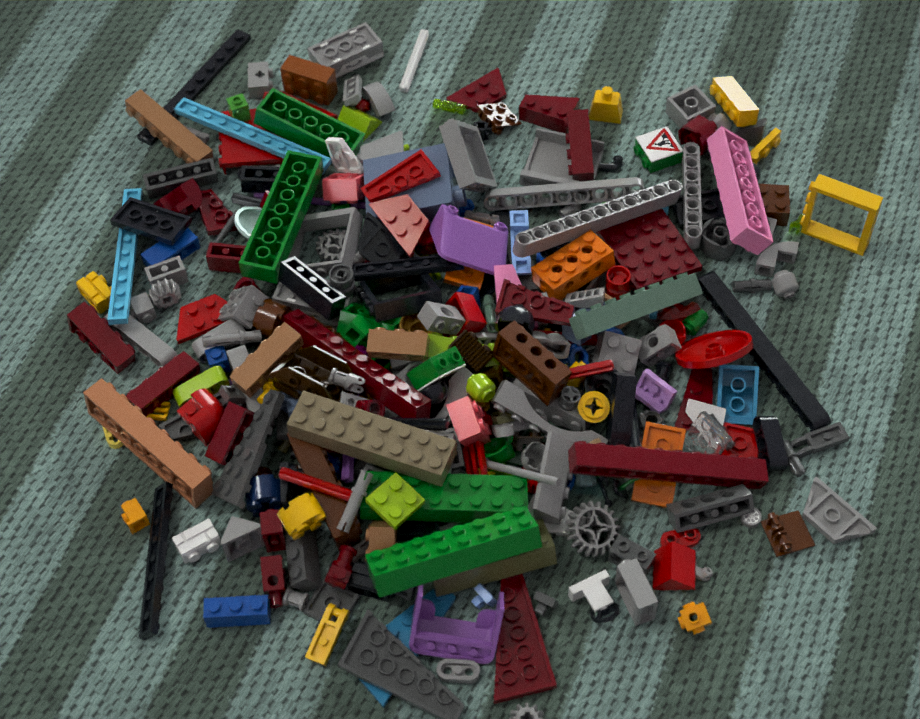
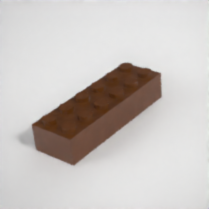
M287 433L292 450L302 468L303 474L342 486L340 480L338 481L332 463L328 459L325 448L290 437L289 433ZM311 489L326 513L324 520L338 551L341 545L351 547L360 543V535L363 532L356 516L349 533L344 532L347 523L344 524L342 530L337 529L348 501Z

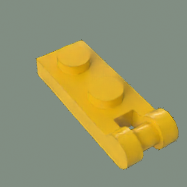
M775 127L750 151L754 164H757L761 158H766L770 150L780 144L781 130Z
M332 603L328 604L305 655L306 659L325 667L350 614V610L345 608L341 610ZM332 616L338 617L336 623L330 621Z

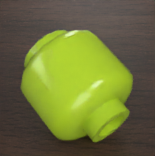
M484 373L474 374L467 380L466 392L477 403H486L495 396V384Z

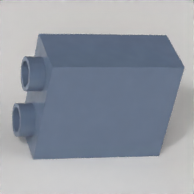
M444 143L363 160L365 186L422 149L440 172L441 177L385 199L408 194L429 220L430 225L441 204L455 206L458 210L459 207L467 206L466 192L463 189H459ZM365 197L366 213L369 212L380 223L383 224V222L371 209V207L369 206L370 202Z

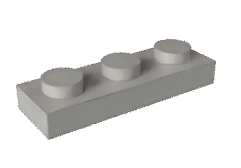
M359 74L344 81L343 102L346 107L358 104L362 98V78Z

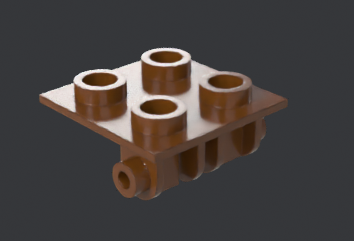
M504 103L477 105L479 109L478 117L482 121L489 123V128H492L494 134H502L503 127L522 124Z
M799 510L780 516L772 512L767 515L768 519L760 521L776 557L815 546Z

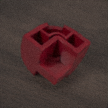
M192 177L157 200L153 205L188 216L201 205L202 193Z

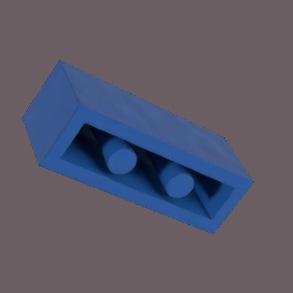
M187 228L173 246L159 241L141 253L143 264L148 267L176 256H180L182 261L201 247L198 237Z
M268 595L204 598L203 618L207 628L270 624L271 607Z

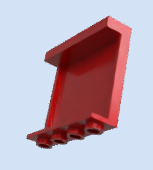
M249 109L251 119L244 121L245 123L279 136L254 124L256 109ZM221 111V113L230 116L229 111ZM219 132V141L222 142V145H219V154L222 155V158H219V167L223 168L224 174H227V168L242 167V165L254 166L279 163L281 166L283 158Z

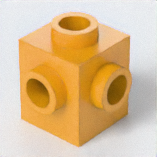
M695 602L683 605V610L679 611L681 616L677 617L681 628H686L688 633L693 632V635L705 631V626L712 624L704 602L696 605ZM697 615V620L691 621V616Z

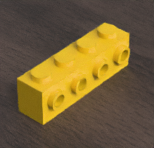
M732 76L713 78L712 85H710V94L716 99L717 103H719L737 127L756 125L759 109Z

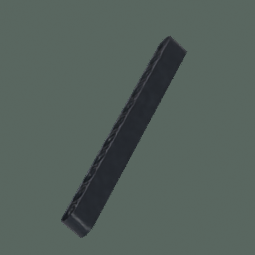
M714 271L698 277L697 279L703 292L702 295L708 302L712 303L710 305L718 315L722 316L721 319L728 328L745 331L752 336L753 348L749 352L750 356L753 355V360L761 370L764 369V374L772 384L775 383V388L783 398L788 400L786 402L795 413L799 414L798 417L805 426L811 429L809 431L811 432L830 425L831 419L829 414Z

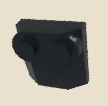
M290 462L280 463V470L282 467L303 473L302 468H299L298 464ZM280 479L281 503L286 510L290 506L288 503L300 496L303 486Z

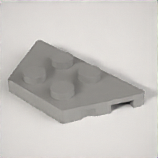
M817 476L814 478L802 517L829 541L835 544L870 535L876 531L877 528L837 493Z

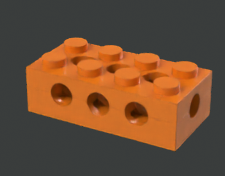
M590 229L532 266L533 282L543 292H547L549 298L553 297L562 300L568 293L575 292L609 270V268L615 266L614 250Z

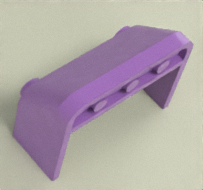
M423 584L418 586L409 639L410 649L417 654L448 659L473 660L480 664L490 663L495 656L504 614V592H499L496 610H482L477 615L476 622L434 616V603L428 599H422Z

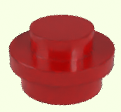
M361 98L360 102L356 104V108L363 112L370 110V102Z

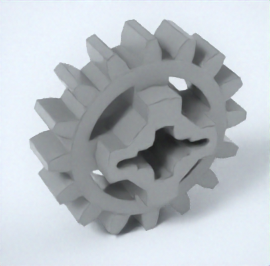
M337 228L336 232H333L332 229H329L328 234L323 232V237L318 236L316 252L320 260L325 259L326 262L340 259L346 230L339 232V228Z

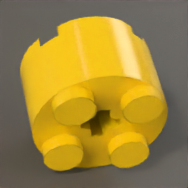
M312 492L310 495L305 493L288 503L290 505L288 509L285 510L282 507L277 513L278 518L293 540L302 537L305 534L304 532L309 529L311 531L316 530L322 525L321 521L326 518L325 511Z

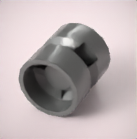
M347 264L333 266L329 272L330 284L344 294L347 299L356 290L353 269Z

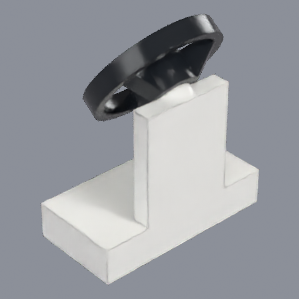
M606 569L570 586L568 590V596L572 602L584 596L592 607L590 617L596 623L612 621L620 613L619 606L613 602L604 587L609 585L610 579ZM598 611L597 617L595 618L593 614ZM611 612H615L609 617L602 618L603 616L609 615Z

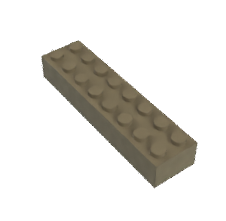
M306 391L302 392L287 422L290 437L440 487L443 486L457 453L456 440Z

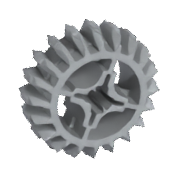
M589 501L587 505L583 502L580 504V508L577 506L573 508L574 513L570 512L568 514L571 520H566L565 524L570 527L566 528L565 532L571 534L567 537V540L573 539L574 541L571 547L578 546L577 553H581L584 550L585 556H589L591 553L593 557H597L598 553L602 556L606 554V551L609 552L612 547L611 545L615 542L614 538H617L619 535L615 530L620 529L621 526L615 525L619 518H612L611 515L614 514V511L607 512L608 505H604L601 508V502H596L595 505L593 501ZM587 513L586 524L578 526L581 516ZM597 515L602 518L605 524L599 522ZM592 526V528L599 529V530H597V531L594 532L593 530L586 529V528ZM607 531L605 540L602 544L598 545L600 533ZM580 534H584L589 543L584 541Z

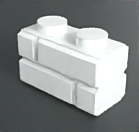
M210 519L172 537L174 545L185 564L196 562L200 559L201 555L207 552H215L222 545L221 539Z

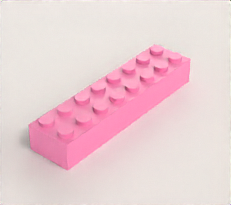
M721 126L707 139L720 193V200L723 205V213L727 222L726 225L729 230V238L732 243L738 244L748 252L751 251L759 255L773 243V238L748 143L743 138Z

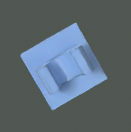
M481 583L474 588L479 594L471 600L476 608L478 607L480 610L486 604L491 607L497 604L496 598Z

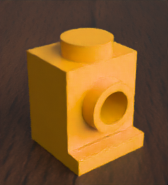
M136 498L125 501L121 505L124 512L121 516L132 534L150 525L147 515Z

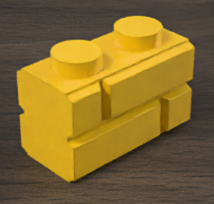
M92 271L86 277L76 282L81 295L95 307L99 314L109 309L112 286L108 287V283L103 275L98 276L95 271Z

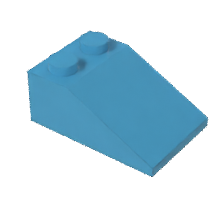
M727 364L719 366L717 406L726 409L724 422L753 425V420L757 416L759 366Z

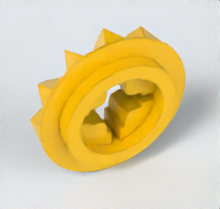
M590 391L580 398L578 411L585 421L598 423L608 416L610 403L604 394ZM595 399L596 406L602 409H597L594 415H592V410L585 406L592 405Z

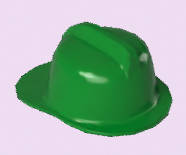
M513 435L491 438V442L484 444L485 458L497 463H503L514 458L515 452L511 444Z

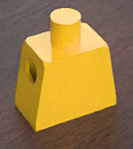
M609 86L604 87L602 90H596L590 106L589 120L621 124L623 108L620 93L613 92V89Z

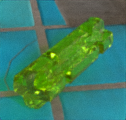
M438 98L433 100V108H442L444 111L453 113L456 111L457 114L461 115L465 113L466 106L464 104L457 105L455 102L441 101Z

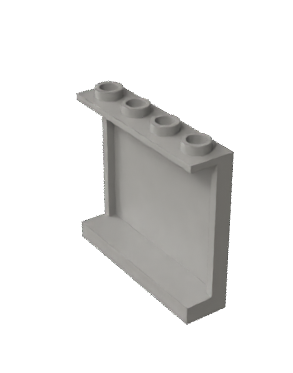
M536 128V137L526 166L520 173V185L534 186L583 182L573 180L572 176H569L568 165H571V160H567V149H570V144H566L565 133ZM591 139L594 180L591 181H595L604 153V142ZM581 190V191H579V192H577V193L580 194V195H583V194H585L586 192L583 191V190Z

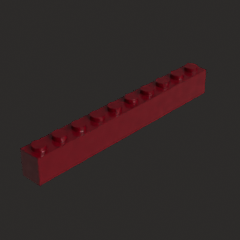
M296 309L283 316V323L286 322L302 336L304 341L302 348L315 345L346 361L354 374L365 379V383L361 385L364 389L363 391L380 401L402 418H430L431 399L301 310Z
M586 441L574 442L568 450L571 474L733 487L744 484L747 489H761L769 482L766 460L757 459V457L723 456L719 453L702 454L698 451L692 453L683 452L682 450L669 451L663 448L647 449L643 446L626 447L622 444H593Z

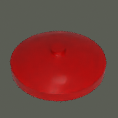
M741 330L711 332L681 345L682 349L675 352V357L678 365L690 369L721 366L748 354L753 348V340L748 332Z

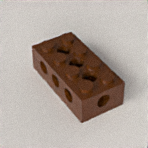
M515 320L498 332L492 351L494 358L545 405L549 406L560 397L561 391L567 386L572 371Z

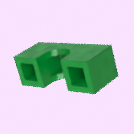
M358 314L340 335L353 347L362 345L367 348L369 329H375V327ZM371 358L385 369L391 366L389 359Z

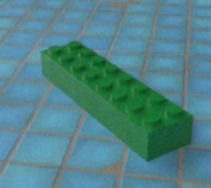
M287 150L239 261L243 277L278 283L280 263L288 259L324 172L322 157Z
M366 471L363 480L366 479L368 472L373 474V477L366 490L367 495L363 497L360 505V519L383 520L365 502V498L395 472ZM396 472L425 499V504L406 521L470 523L475 519L490 517L495 513H503L515 507L526 506L528 509L527 478L510 475L447 474L443 486L440 487Z
M522 506L503 513H495L483 519H475L467 524L456 525L444 531H436L431 535L416 537L411 541L401 544L397 543L382 550H374L369 554H365L370 578L380 598L541 548L542 542L537 522L527 507Z

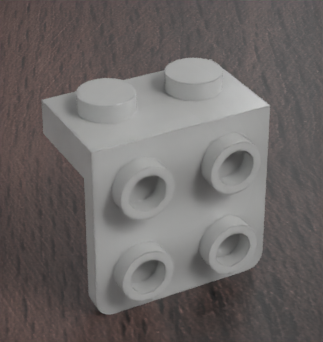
M253 285L234 289L229 295L228 303L220 309L218 319L224 321L233 318L245 328L251 329L256 310L259 306L263 307L265 304L263 301L269 299V297Z

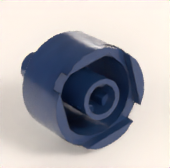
M265 474L250 479L252 487L249 493H245L247 510L252 512L254 517H260V512H265L269 509L280 510L283 507L281 503L280 478H274L272 474Z

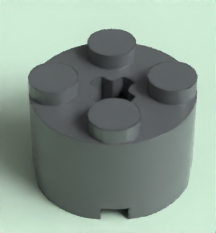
M720 218V220L710 219L702 228L700 250L706 256L718 261H724L731 257L737 248V245L732 243L729 238L726 218Z

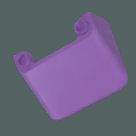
M441 204L429 230L437 252L443 259L494 275V265H506L508 229L504 223L497 222L492 228L459 217V210L455 206Z

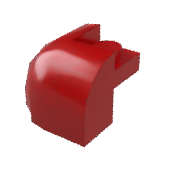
M201 388L191 394V399L179 408L177 413L191 426L193 434L207 446L213 438L225 408L206 388Z

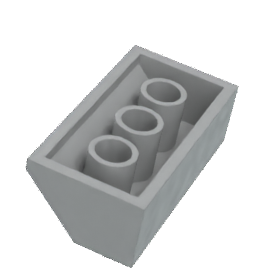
M548 431L540 473L560 478L562 483L558 487L538 482L533 513L535 520L543 519L545 523L560 525L561 519H564L566 514V507L563 506L564 500H568L570 487H567L568 480L573 478V474L569 470L568 450L574 442L552 431Z

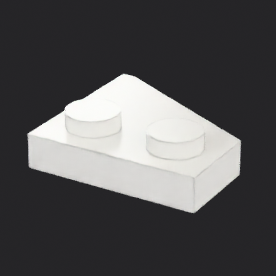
M329 137L325 140L335 172L356 174L364 172L363 165L343 138Z

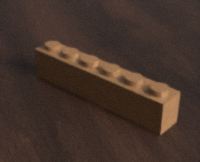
M141 89L125 100L127 114L130 117H134L142 127H146L152 136L160 139L165 147H169L186 164L213 158V150Z

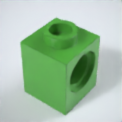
M243 93L226 99L231 117L242 122L251 119L249 105Z

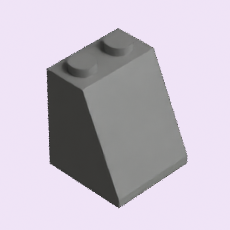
M403 131L395 132L360 146L361 154H357L360 163L363 165V160L404 152Z

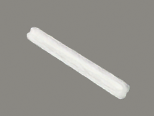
M420 30L399 86L400 92L407 93L409 91L429 37L428 30Z

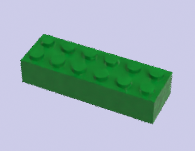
M274 88L269 91L255 112L254 124L329 158L330 155L325 143L327 138H343L356 156L365 137V133Z

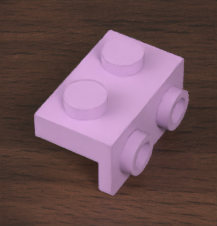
M646 369L636 385L635 398L649 407L651 411L660 414L669 409L678 391L651 370Z

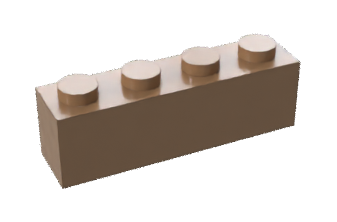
M286 322L276 327L273 334L268 339L263 340L259 348L254 353L249 354L240 367H236L229 377L233 385L251 398L270 379L269 374L294 351L299 350L304 345L302 336Z

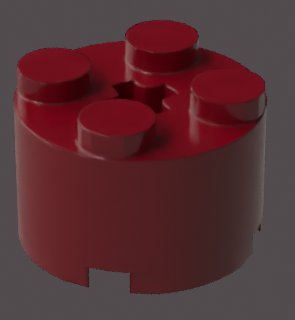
M698 115L679 129V141L681 145L689 142L696 143L700 148L701 156L709 151L707 139L717 130V125L714 121H709L705 117Z

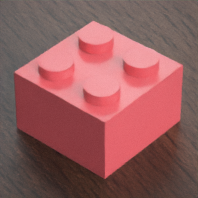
M333 173L323 178V201H330L332 204L340 203L341 201H347L348 204L358 203V200H362L365 197L360 189L364 186V173Z
M466 396L446 405L458 441L463 446L469 448L470 444L473 443L475 445L478 440L483 442V445L491 442L489 436L492 434L488 423L485 424L483 417H485L484 410L481 405H478L476 400L473 401L469 396Z

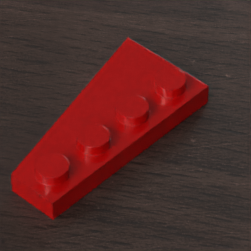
M421 149L360 189L367 200L372 203L441 177V175Z

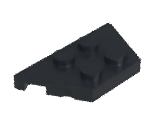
M367 212L356 252L368 262L410 258L390 231ZM414 252L413 257H420Z

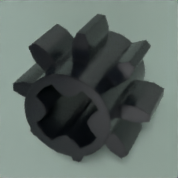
M482 120L474 122L473 126L478 127L482 141L489 140V135H492V128H489V123Z

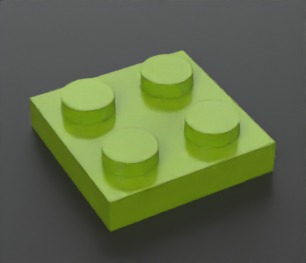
M395 472L365 498V502L396 530L425 504V499Z

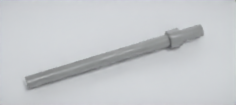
M486 458L488 469L558 487L562 483V480L557 477L489 461Z

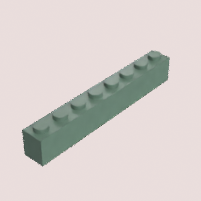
M687 272L677 275L676 280L670 277L663 280L662 285L657 282L649 285L648 290H645V287L637 289L632 296L629 292L619 296L620 300L616 301V298L604 301V306L598 303L590 306V311H586V308L574 312L576 316L569 318V322L576 340L586 338L703 294L696 273L688 275Z

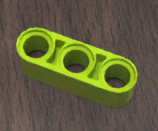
M214 366L176 387L173 390V395L179 408H181L191 399V394L196 390L206 388L214 395L218 393L221 385L229 386L230 382L221 366Z

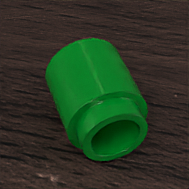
M703 309L693 310L682 321L687 335H696L707 324L709 317Z

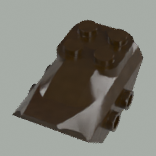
M315 345L294 351L269 374V378L273 380L275 388L295 399H299L303 391L340 402L341 392L358 396V393L344 390L342 386L328 384L334 367L338 371L347 374L353 373L346 361Z

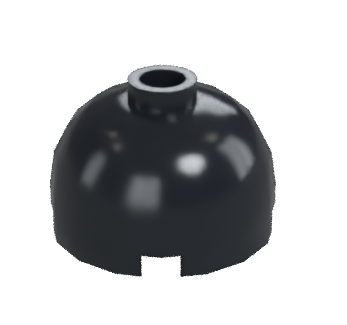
M511 305L499 312L495 324L497 332L515 320L531 336L533 335L535 320L532 313L523 305Z

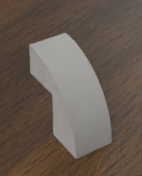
M374 82L362 87L365 100H370L376 117L395 111L389 94L380 82Z
M780 242L765 249L757 260L754 274L773 277L776 261L794 264L799 242Z

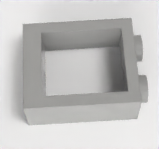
M637 558L623 560L617 565L615 585L635 626L655 619L658 600Z

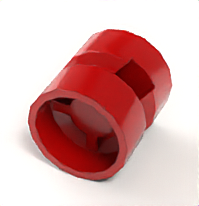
M616 265L607 271L605 292L610 297L616 298V300H620L619 296L629 293L631 273L628 268Z

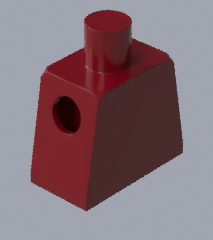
M282 555L260 557L263 592L265 595H268L271 608L282 607V597H284L287 590L286 569Z

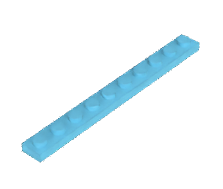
M183 97L174 108L175 113L283 159L287 150L322 157L324 172L332 163L331 158L187 98Z
M142 188L124 189L122 206L130 197L142 201ZM119 228L107 319L109 325L128 324L138 234Z

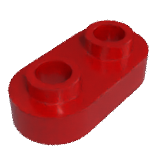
M697 528L679 533L671 530L661 536L660 546L662 547L669 543L668 539H673L674 542L691 548L699 543L701 535ZM691 533L693 537H689L687 534Z

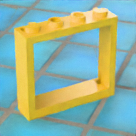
M819 174L815 182L811 181L808 189L811 192L806 197L805 202L807 203L802 212L805 215L802 216L799 224L802 226L801 233L863 256L870 242L884 197ZM818 193L869 211L861 238L811 220Z

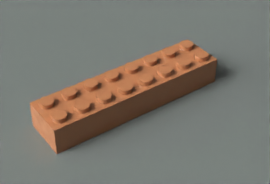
M101 378L83 392L88 414L121 441L124 446L165 482L173 484V489L194 508H197L212 495L213 482L210 469L205 465L199 464L196 457L192 453L188 454L178 441L174 442L164 429L160 430L154 420L144 416L141 409L136 405L133 406L124 394L120 395L113 384L107 383Z

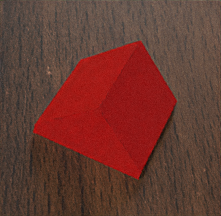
M673 541L654 551L656 558L653 565V590H695L696 550Z

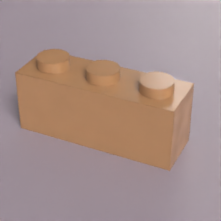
M377 327L369 329L366 352L369 358L425 362L428 360L430 338L428 333L422 330L406 332L404 329L391 331Z

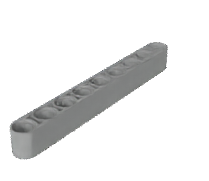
M638 177L490 189L485 193L484 206L490 211L609 202L643 190L644 182ZM634 186L640 187L639 190H633L632 188ZM619 187L622 188V191L616 192L614 189ZM597 189H602V190H604V192H603V193H597L596 190H597ZM583 190V191H585L586 193L583 194V195H580V194H578L577 192ZM561 192H566V193H568V195H567V196H561L560 193H561ZM547 193L550 196L545 198L542 194ZM525 195H530V196H532V198H531V199H526V198H524V196H525ZM511 196L514 200H507L506 197ZM495 198L497 201L491 202L488 199Z

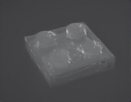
M706 411L700 412L685 434L684 444L691 452L698 451L702 454L719 453L721 455L732 437Z

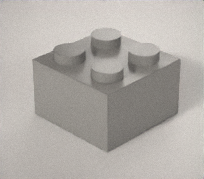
M693 85L668 97L665 113L679 128H682L683 125L698 115L707 119L711 114L715 113L716 106L696 85Z
M606 330L598 334L592 363L610 359L613 361L614 369L619 373L634 374L642 340Z

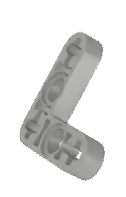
M540 415L542 419L548 422L547 415ZM511 421L499 425L492 424L491 431L492 435L497 438L514 435L515 431L529 429V425L523 421L522 423Z

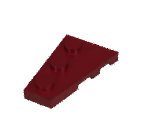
M212 189L201 191L202 202L198 210L208 236L217 235L233 213L226 209L222 200ZM235 224L230 230V232L238 230Z

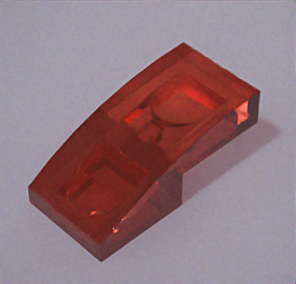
M691 302L680 310L677 306L672 305L658 314L657 317L661 320H674L689 316L701 309L696 302Z

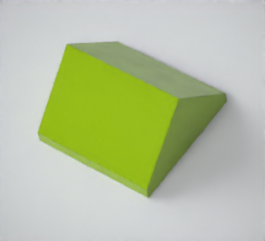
M343 105L338 117L339 121L365 133L363 142L382 124L381 120L353 106L346 107Z

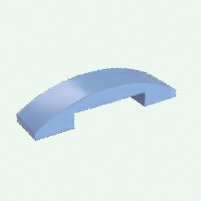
M528 210L510 211L511 260L517 275L532 274L531 257H517L512 252L516 235L529 229Z

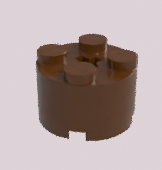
M265 299L263 301L265 304L263 307H258L253 319V327H256V330H260L261 335L267 339L273 334L276 327L283 324V316L293 311L290 306L272 299Z

